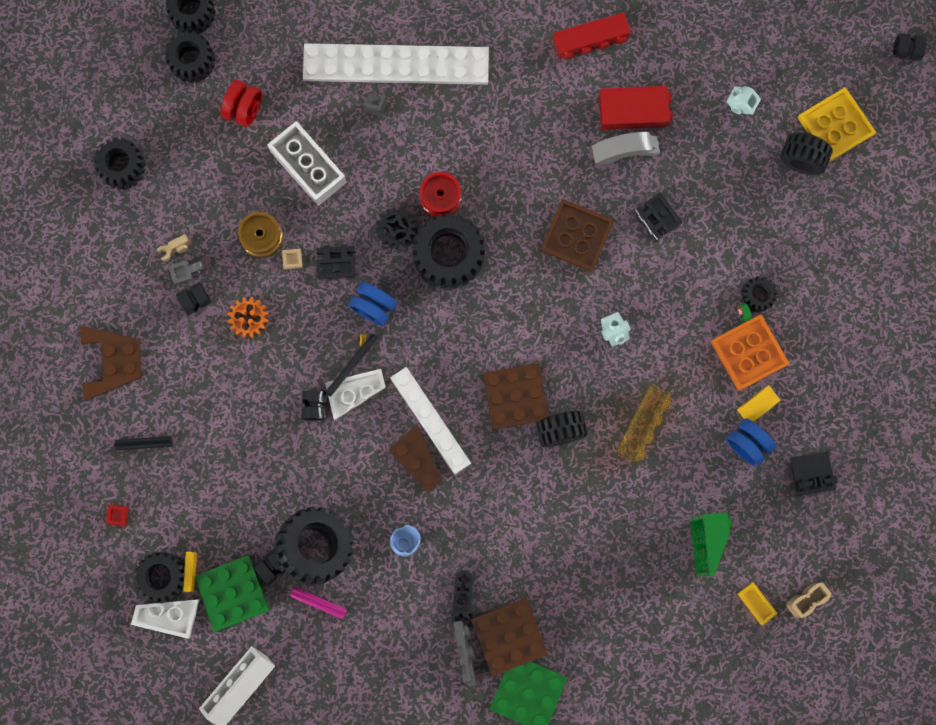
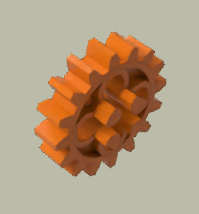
M243 297V302L241 303L236 300V307L230 306L233 312L227 313L231 317L227 322L228 324H233L230 329L232 331L236 330L235 334L237 336L242 333L244 339L248 335L253 339L255 333L260 336V330H266L264 323H269V320L265 317L269 316V313L264 312L266 306H260V300L254 302V298L250 297L249 301H247ZM253 306L250 315L255 319L261 317V320L254 322L253 319H248L250 327L248 330H244L243 327L247 325V321L243 317L236 319V315L242 314L244 317H248L247 308Z

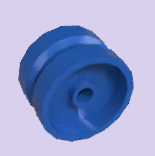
M361 282L357 288V293L361 297L353 296L348 303V307L366 320L384 327L389 319L384 311L393 312L397 301L375 286Z
M744 418L737 425L738 431L733 430L725 439L728 445L744 461L754 467H758L764 461L763 454L769 455L776 448V444L760 426L750 419Z

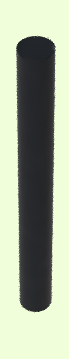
M371 334L325 391L327 395L331 397L378 339L376 335Z

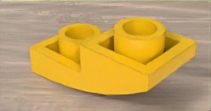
M768 384L754 394L750 400L738 407L737 411L743 418L754 422L776 405L780 398Z

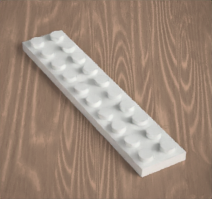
M304 44L303 81L488 85L489 47Z

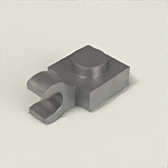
M188 261L169 266L174 285L194 280L192 274L206 271L204 264L201 262L189 265Z

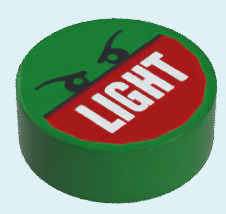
M746 303L737 305L741 321L743 323L750 321L752 315Z

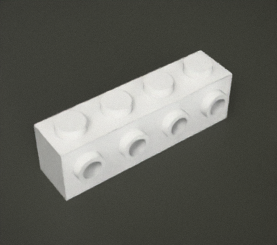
M251 646L199 710L213 724L227 725L252 693L270 674L275 665L266 655Z

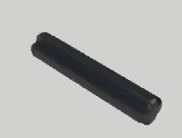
M171 436L115 440L114 446L115 450L172 447L173 439Z

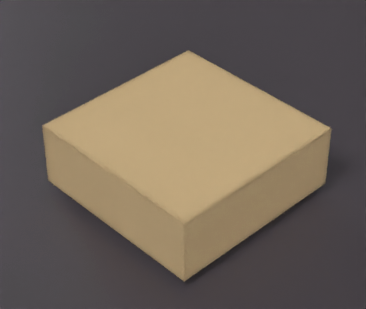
M301 248L282 250L284 270L303 268Z

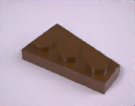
M416 424L389 449V452L429 493L442 478Z

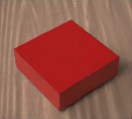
M108 505L105 524L126 526L129 507Z

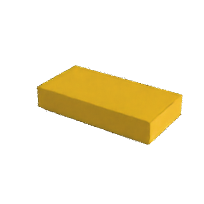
M186 552L183 592L195 591L196 552Z
M753 582L737 593L762 626L778 614Z

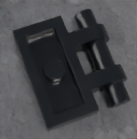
M661 192L645 202L644 205L647 207V211L643 212L640 207L634 210L638 216V221L644 224L648 230L647 233L655 241L662 238L658 232L660 229H663L668 234L682 224V220ZM652 215L658 223L653 225L648 217Z
M345 244L341 245V247H330V245H325L322 248H317V255H324V259H317L318 280L356 278L355 258H348V254L355 253V246H347ZM341 254V258L331 259V255Z

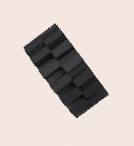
M757 276L756 278H751L743 286L741 299L742 302L744 301L751 311L763 312L769 309L777 300L778 296L776 294L778 290H775L776 285L771 283V279L766 280L767 277L760 278V276ZM758 287L764 289L766 292L765 300H755L752 295L753 289Z

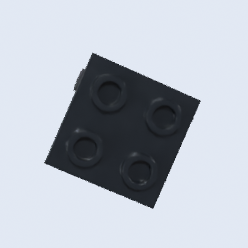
M828 452L790 458L798 496L836 490L835 484L838 483L836 476H833Z

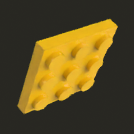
M846 87L797 117L808 134L815 135L831 145L833 153L829 162L877 133Z

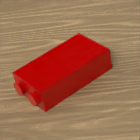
M668 86L601 88L599 92L601 130L668 127L673 119L672 110H669L671 92H668Z

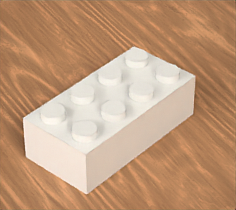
M297 121L267 144L270 152L317 206L347 183L343 173Z

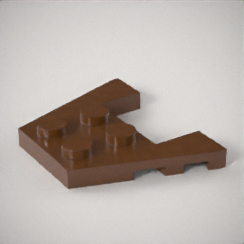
M80 326L81 344L101 343L103 381L83 383V400L88 401L142 378L139 339Z

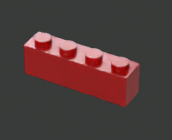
M623 12L554 32L552 40L558 58L569 60L579 53L586 55L591 53L593 49L599 48L602 50L608 48L610 44H623L629 39L631 31Z

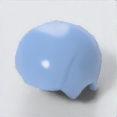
M410 525L396 529L390 538L392 550L401 556L414 554L420 545V533L415 527Z

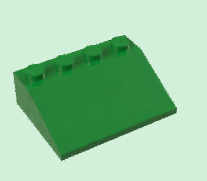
M728 512L703 514L690 518L696 577L715 575L730 534V529H732V519L728 517Z

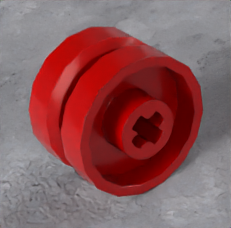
M235 79L228 87L221 106V117L229 121L236 119L238 125L246 128L249 127L259 111L263 96L262 89L255 86L247 87L245 82Z
M441 171L434 172L425 177L419 191L421 206L424 211L434 218L438 214H441V217L446 216V213L455 214L461 203V188L457 179L451 174Z

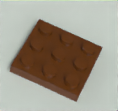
M562 199L540 251L593 272L614 220Z
M539 363L483 373L492 430L536 423L540 419L549 416Z
M527 598L471 619L492 676L548 655Z

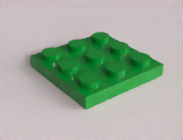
M251 555L195 576L214 632L270 611L258 574L253 567L254 563Z
M531 661L507 670L503 675L489 710L523 725H548L567 677Z

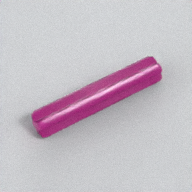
M294 587L291 592L292 598L335 617L343 619L347 610L297 587Z

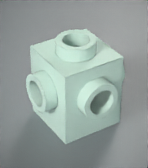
M735 86L726 102L736 114L753 115L761 98L750 87Z
M619 312L601 319L603 338L605 341H609L612 347L629 340L630 326L626 320L623 321Z

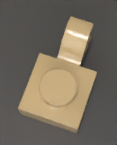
M184 234L168 242V245L160 246L157 248V251L159 253L166 251V255L161 258L163 262L170 260L173 252L183 253L187 251L191 243Z

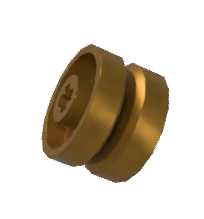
M250 213L239 224V241L248 254L255 258L264 259L273 256L281 248L283 242L282 230L275 218L268 213Z

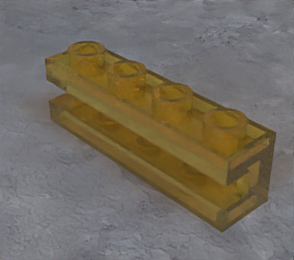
M652 383L642 398L615 454L634 464L638 463V461L642 462L647 453L644 449L647 443H652L655 437L653 431L655 427H660L664 419L661 415L664 409H669L673 401L670 399L671 393L657 389L658 387Z

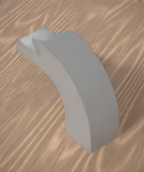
M649 132L618 135L592 145L595 164H611L619 159L635 155L656 156L660 154L657 136H651Z

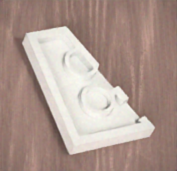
M381 369L347 377L331 397L328 395L334 421L386 388ZM333 381L325 383L326 389L329 388Z
M200 599L136 605L131 625L189 639Z

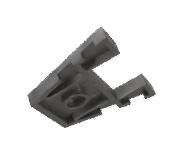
M462 621L453 622L460 654L459 660L463 672V683H468V687L477 686L472 662L475 659L474 652L468 643V640L471 639L469 627L464 625Z

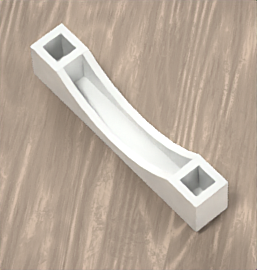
M405 367L390 377L453 474L457 475L469 467L471 462L408 368Z

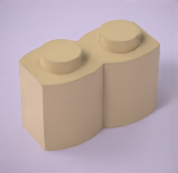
M812 583L803 590L802 594L792 597L786 606L794 617L803 618L810 615L816 606L827 602L832 594L824 583Z

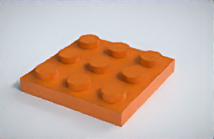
M762 314L710 341L738 391L789 365L787 358Z

